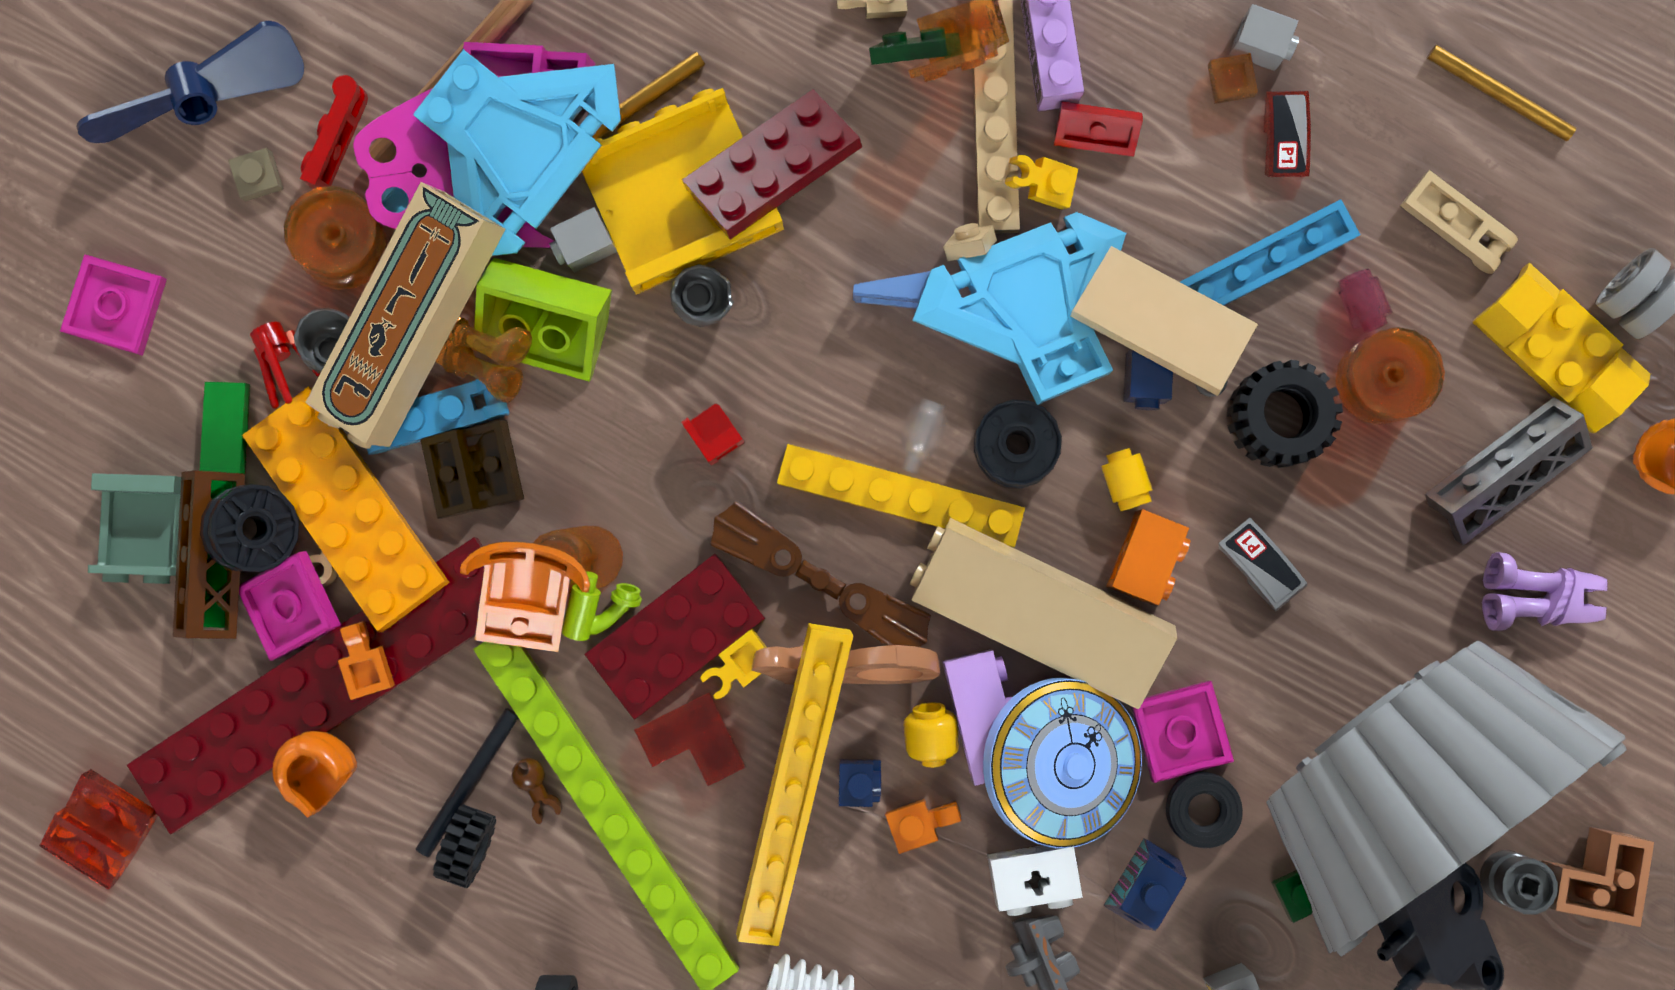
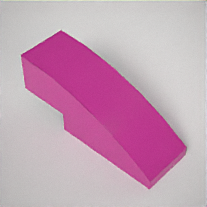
M464 42L463 46L466 52L497 77L595 66V62L587 53L547 51L541 45Z

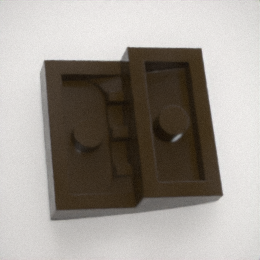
M497 420L465 430L455 429L420 439L437 519L524 500L507 420Z

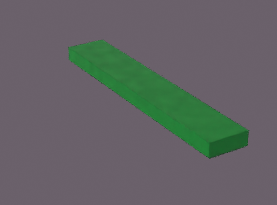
M205 382L199 471L245 474L247 442L242 435L248 431L250 384ZM211 481V498L213 499L223 490L232 488V482ZM216 562L206 572V581L215 591L227 582V570ZM205 591V601H206L210 596H209V594ZM226 593L221 597L225 602ZM216 602L204 612V627H225V612Z

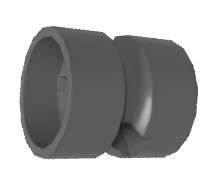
M1501 850L1491 854L1484 861L1480 871V882L1484 892L1492 900L1523 914L1536 915L1546 911L1554 903L1558 893L1554 872L1545 863L1514 851Z

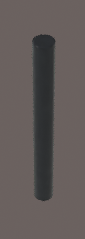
M505 708L415 848L423 856H431L444 836L448 825H451L452 817L455 813L457 814L458 808L462 807L514 727L519 719L514 711Z

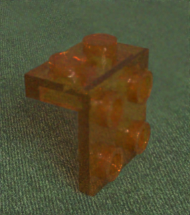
M971 0L917 18L920 31L944 27L945 34L959 32L961 49L946 57L928 58L909 69L908 72L910 78L923 75L924 82H928L948 75V71L961 67L962 71L985 64V60L998 56L997 48L1009 42L998 0Z

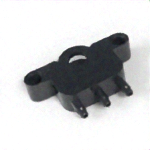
M1466 862L1392 916L1378 923L1385 941L1377 950V956L1382 961H1388L1392 957L1395 967L1402 977L1393 990H1417L1423 983L1444 984L1451 986L1453 989L1500 990L1503 985V964L1486 922L1481 919L1483 911L1481 882L1475 870ZM1456 881L1461 884L1465 894L1464 907L1460 913L1454 910L1453 885Z

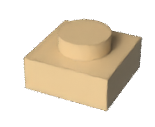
M970 223L956 228L954 234L943 246L947 261L958 260L962 257L970 258L986 255L991 246L997 241L993 225L979 227L977 223Z

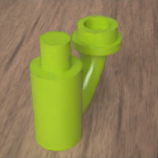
M586 571L590 581L589 592H581L577 584L572 586L563 622L562 635L572 640L586 641L590 638V635L605 631L616 623L630 607L640 606L642 601L640 596L641 590L631 584H617L616 590L612 591L610 597L614 603L603 613L595 616L601 594L600 590L596 588L598 575Z

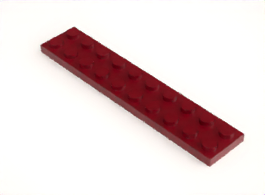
M473 537L438 560L436 564L450 583L384 632L377 631L363 610L342 623L341 626L331 630L127 764V767L169 834L180 831L271 771L277 751L289 739L309 731L329 733L475 637L484 566L474 569L467 575L460 573V567L462 562L471 553L483 547L479 539ZM365 621L369 633L370 650L380 646L383 647L395 686L350 700L338 660L350 656L340 628Z

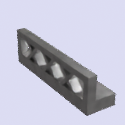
M1553 397L1425 493L1428 505L1448 519L1455 540L1465 545L1593 448L1584 415ZM1574 436L1576 442L1562 452L1566 442ZM1543 460L1538 471L1529 476L1533 467ZM1510 485L1506 495L1496 501L1501 490ZM1478 509L1474 519L1464 526L1463 519Z

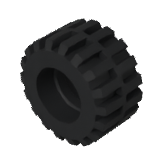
M1289 360L1285 363L1281 361L1273 362L1244 378L1239 383V389L1232 393L1230 400L1234 401L1233 405L1227 408V417H1232V424L1227 426L1229 433L1235 432L1238 440L1234 441L1237 448L1241 449L1244 447L1248 451L1245 456L1252 461L1256 459L1261 460L1260 465L1267 467L1277 465L1278 468L1301 464L1324 453L1323 449L1331 446L1336 439L1332 436L1333 432L1339 431L1342 421L1336 420V415L1343 413L1342 403L1335 404L1333 397L1340 394L1336 386L1331 389L1327 387L1325 383L1330 378L1325 373L1316 375L1314 373L1315 366L1309 363L1299 366L1298 360ZM1273 392H1284L1292 396L1301 407L1303 413L1302 427L1293 438L1279 436L1271 430L1266 422L1264 407L1268 396Z

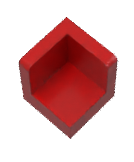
M719 404L712 405L692 420L687 417L681 421L711 466L745 443Z

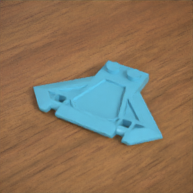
M464 49L413 114L448 144L454 198L506 229L492 256L516 254L526 242L516 234L524 223L528 222L537 229L602 146L592 138L602 124L613 132L621 122L614 64L497 77ZM583 108L589 114L578 126L573 120ZM508 206L513 211L504 223H501L497 217Z
M1078 212L1063 218L1067 229L1057 233L1050 222L992 245L986 255L959 258L957 261L961 271L953 275L949 274L944 265L931 269L912 321L1018 364L1037 405L1107 376L1113 371V368L1094 329L1070 316L1109 248L1113 246L1121 251L1127 233ZM1074 244L1077 252L1069 255L1066 247ZM968 287L971 295L962 298L958 290Z

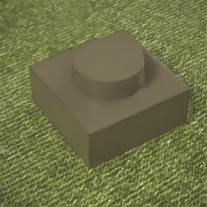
M268 148L228 160L239 198L245 202L283 190L273 153Z

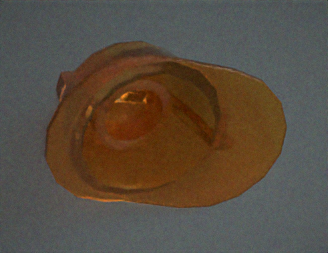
M579 526L554 530L540 535L533 542V544L561 550L575 558L585 571L597 574V589L611 583L617 577L622 567L623 551L619 541L610 531L599 526ZM571 579L569 582L568 594L571 593L572 586L576 584Z

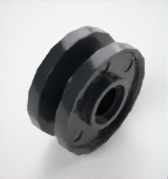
M1012 399L997 404L984 415L974 436L973 452L979 469L990 481L1004 488L1023 489L1039 483L1054 469L1061 454L1062 435L1057 421L1046 408L1029 400ZM1014 434L1023 436L1028 443L1027 452L1021 455L1011 453L1007 448L1006 439Z
M249 484L223 490L209 501L201 516L200 536L205 551L217 564L232 571L262 572L277 567L290 556L298 541L299 521L294 506L284 494L269 486ZM248 517L253 519L257 525V532L251 540L244 535L242 530L243 523Z

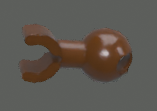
M526 758L514 765L511 777L513 783L519 789L528 791L534 803L532 808L533 820L537 824H541L544 817L540 812L542 801L545 805L552 806L557 815L561 813L562 804L556 796L549 795L542 784L545 775L543 766L537 760ZM526 763L528 769H522L519 764Z

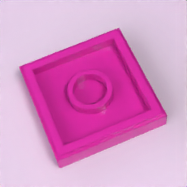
M84 254L60 332L143 356L167 279Z
M307 551L298 552L285 559L277 567L268 569L239 585V595L270 661L279 659L341 626Z
M1208 680L1145 697L1139 710L1131 706L1153 783L1234 762L1212 681Z

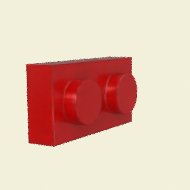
M1061 101L1054 135V145L1134 157L1143 122V114L1141 112Z

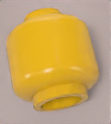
M936 702L922 703L913 707L912 712L906 716L903 723L907 754L912 759L921 761L924 767L934 768L945 765L946 759L954 756L959 749L956 715L952 711L947 710L944 704Z

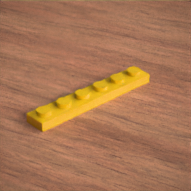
M787 444L777 480L778 485L930 526H939L943 529L946 528L950 518L1012 548L1016 545L1025 507L790 444Z

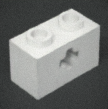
M1041 845L987 854L995 904L999 912L1007 911V915L1017 916L1030 913L1032 911L1031 906L1048 903V908L1050 909L1065 908L1073 905L1072 899L1083 898L1074 846L1053 848ZM1038 871L1041 877L1046 878L1039 880V887L1036 889H1032L1028 882H1024L1031 879V872Z

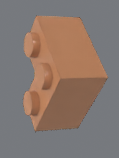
M1589 827L1583 868L1542 860L1554 872L1558 885L1557 896L1549 908L1560 912L1641 927L1654 842L1629 834Z

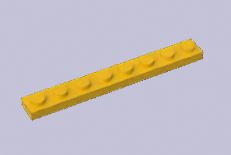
M808 624L736 935L738 942L779 946L853 640V634L849 629Z

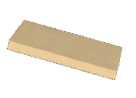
M1113 246L1109 248L1070 316L1216 396L1221 392L1258 326L1254 321Z

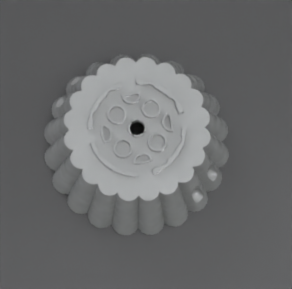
M1478 640L1441 664L1439 661L1429 664L1414 675L1415 678L1403 685H1398L1318 746L1314 750L1318 754L1313 759L1307 757L1302 760L1296 767L1298 773L1286 781L1266 802L1282 842L1300 876L1312 906L1313 917L1328 953L1337 951L1340 957L1351 951L1368 935L1367 931L1392 916L1416 897L1439 883L1462 864L1490 846L1511 828L1546 804L1552 797L1576 781L1593 765L1599 762L1604 767L1627 750L1626 746L1622 743L1626 739L1625 735L1589 711L1578 707L1553 691L1524 669Z

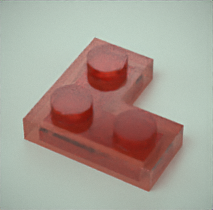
M710 692L634 729L652 767L690 749L707 786L746 767Z

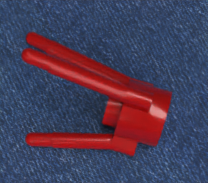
M277 321L265 323L250 333V337L256 347L253 351L259 361L270 405L273 409L279 407L271 370L286 404L292 403L293 399L279 362L291 355L290 348H293L299 355L294 343L295 331L285 332L282 324ZM312 370V372L317 377H319L320 374L317 373L315 370Z

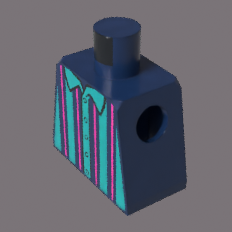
M1143 838L1104 906L1140 929L1156 931L1186 882L1187 877L1181 860Z

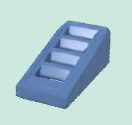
M930 271L855 284L853 301L855 303L917 309Z

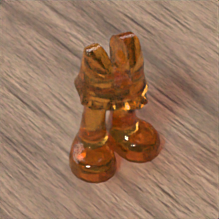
M459 316L435 363L441 365L446 372L454 373L461 378H464L467 374L473 376L486 386L494 398L508 403L517 396L523 384L524 375L522 370L513 367V365L520 363L528 354L532 343L531 332L522 327H514L498 337L492 336L470 327L468 320ZM473 350L488 356L500 365L475 357Z

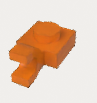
M365 621L340 628L350 656L338 660L350 700L395 686L383 647L380 646L370 650L369 633Z
M925 799L885 813L899 854L938 841L935 828L962 821L956 801L928 810Z

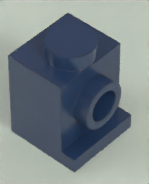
M840 759L839 806L873 807V802H880L881 760Z

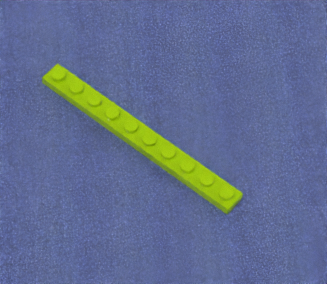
M483 642L473 649L699 989L712 990L737 973L739 966L526 648Z

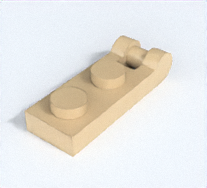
M1430 170L1421 177L1400 205L1469 257L1478 269L1488 274L1494 273L1501 264L1499 258L1505 251L1509 252L1518 241L1517 236ZM1484 234L1489 237L1491 242L1487 248L1479 243Z

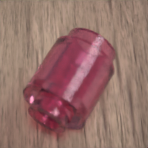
M1370 269L1355 272L1338 282L1341 288L1338 294L1353 329L1362 327L1364 333H1368L1388 324L1386 317L1391 315L1393 311L1378 276L1373 277Z

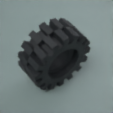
M464 804L462 807L460 806L457 814L455 813L452 817L451 825H448L445 838L440 843L441 848L435 858L437 861L433 867V876L460 887L468 888L473 883L476 873L479 872L481 863L487 855L486 851L490 847L492 841L490 839L495 831L496 816Z

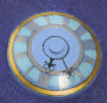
M1052 678L1039 681L1013 696L994 720L986 740L983 756L985 787L999 817L1020 836L1037 844L1053 848L1082 846L1097 840L1110 831L1121 820L1134 799L1140 781L1142 766L1140 739L1134 722L1125 707L1118 699L1091 687L1087 682L1072 678Z

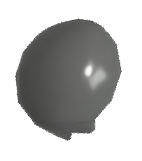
M697 264L684 268L671 285L670 298L674 312L687 324L698 327L716 324L728 314L734 303L731 297L730 281L713 267Z
M328 307L312 310L300 319L294 334V343L300 357L308 368L315 370L319 374L322 372L350 318L348 315Z

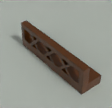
M198 470L185 471L181 474L172 637L200 639L237 638L240 571H232L224 567L227 570V582L217 591L208 584L206 572L215 561L212 557L207 560L208 553L200 536L201 516L209 501L212 500L211 481L232 482V488L241 485L245 486V474ZM205 591H206V592L209 594V596H210L206 601H205ZM225 593L226 602L221 598ZM216 602L225 612L224 630H203L204 612Z

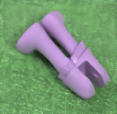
M1495 552L1489 558L1483 577L1486 589H1517L1547 592L1544 599L1512 597L1495 593L1486 594L1483 597L1482 610L1485 622L1492 631H1502L1510 628L1515 617H1537V621L1541 626L1548 623L1554 626L1565 623H1592L1606 619L1607 607L1584 604V592L1607 591L1606 578L1580 572L1572 568H1560L1555 573L1517 569L1515 559L1507 553Z

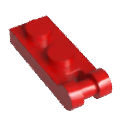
M341 75L334 80L332 90L336 97L329 113L324 114L319 121L317 127L318 138L312 151L306 153L301 163L302 175L300 179L312 189L327 195L368 102L365 90L348 75Z

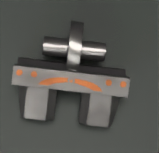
M1046 915L1035 919L1021 917L1013 921L1012 925L1019 942L1010 947L1015 960L1006 965L1008 975H1022L1027 987L1037 984L1039 990H1068L1066 983L1079 974L1080 969L1071 952L1063 951L1055 956L1053 954L1050 943L1064 936V930L1059 918L1054 915Z

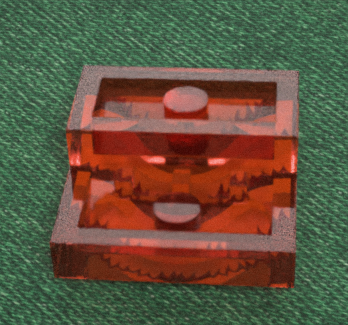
M90 769L81 774L66 807L55 813L39 846L109 890L115 885L135 856L158 815L154 808Z

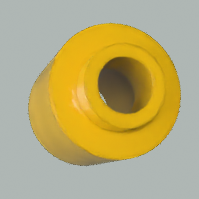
M1130 448L1106 455L1108 464L1102 465L1101 469L1113 503H1118L1120 512L1151 502L1152 499L1149 491L1153 489L1141 454L1132 455Z

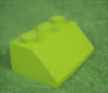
M493 258L476 285L473 350L590 382L608 324L612 290Z

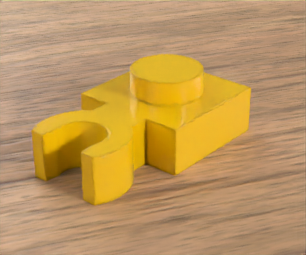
M1026 155L1010 158L1009 163L1017 165L1021 169L1022 174L1021 178L1016 176L1006 178L1005 184L1014 189L1028 186L1030 187L1028 199L1061 210L1070 208L1078 168L1046 157L1036 159L1035 163Z
M753 629L749 630L719 654L725 665L706 670L700 677L701 681L705 682L711 676L721 678L723 686L721 690L713 695L715 699L726 696L730 692L735 679L744 688L762 674L751 669L754 654L762 648H767Z

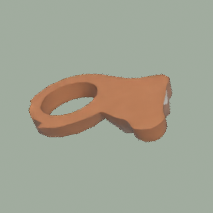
M803 645L792 648L779 646L762 648L754 654L751 670L782 681L784 684L794 685ZM904 645L877 646L852 650L849 652L842 683L906 684L932 680L940 676L938 654L930 649Z

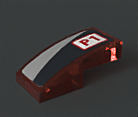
M1266 91L1263 131L1267 134L1265 175L1268 177L1309 176L1311 151L1309 91Z

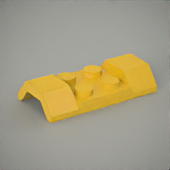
M1531 263L1526 264L1521 269L1519 277L1497 301L1472 321L1475 326L1552 397L1583 414L1587 428L1592 434L1621 416L1649 386L1651 374L1622 348L1624 344L1564 289L1559 290Z

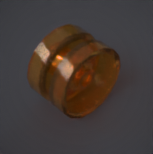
M339 186L317 187L301 195L289 208L284 222L285 243L295 261L317 283L336 290L356 288L368 282L387 247L386 233L381 224L371 216L367 201L354 191Z
M1395 327L1380 330L1350 347L1338 364L1335 381L1340 394L1339 398L1351 414L1363 422L1384 425L1417 416L1431 407L1442 391L1445 370L1441 354L1431 340L1415 330Z

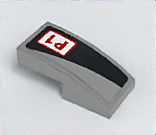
M1250 517L1218 543L1219 549L1247 577V583L1275 612L1307 586V582L1293 564Z

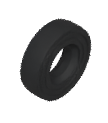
M1195 772L1186 775L1175 783L1168 794L1166 801L1168 823L1173 832L1191 846L1198 848L1220 846L1236 834L1242 821L1243 808L1238 792L1229 781L1214 773ZM1199 794H1210L1219 803V816L1214 823L1208 826L1196 825L1189 817V804Z

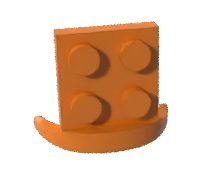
M526 542L492 543L471 553L462 562L460 573L467 575L474 569L484 566L475 640L559 652L570 579L579 586L581 592H589L590 581L583 566L575 558L561 550Z

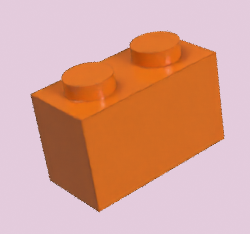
M1144 509L1135 511L1106 587L1149 605H1159L1161 599L1167 601L1176 580L1171 576L1176 561L1182 562L1190 546L1191 540L1186 538L1189 527Z

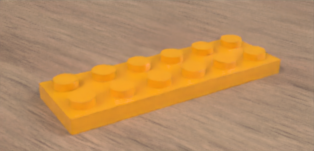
M307 387L292 398V403H285L242 436L281 493L294 506L297 516L374 628L379 632H384L450 582L351 441L347 438L341 428L332 427L319 420L317 417L319 412L305 403L312 391V388Z

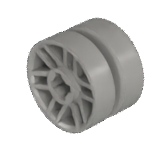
M1650 248L1633 259L1609 282L1598 296L1596 305L1612 319L1622 316L1619 325L1635 339H1641L1659 328L1675 313V269L1669 271L1671 262L1655 248Z

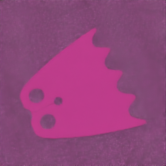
M432 89L413 97L370 122L356 135L353 142L357 164L366 171L370 182L365 193L369 212L377 222L393 229L397 228L406 209L399 213L388 211L383 206L381 199L386 189L391 187L402 189L406 192L410 203L420 182H423L454 197L448 144L413 115ZM377 138L391 140L396 147L395 158L388 163L375 161L369 153L371 142ZM415 164H422L426 167L427 173L424 177L420 178L413 175L412 167ZM506 206L497 219L504 223L513 210ZM525 222L516 234L526 242L523 247L551 248L549 243L554 241L539 233L528 222Z

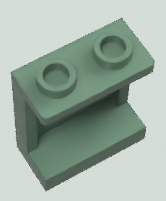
M92 473L91 490L102 491L98 563L97 565H88V573L102 574V582L129 583V574L143 575V583L170 584V576H176L181 477Z

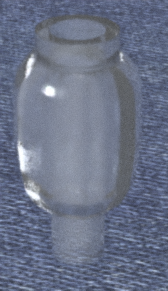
M922 398L920 405H915L910 409L901 436L902 447L907 453L902 466L903 470L917 474L922 459L932 456L938 449L948 422L947 417L943 414L945 405Z

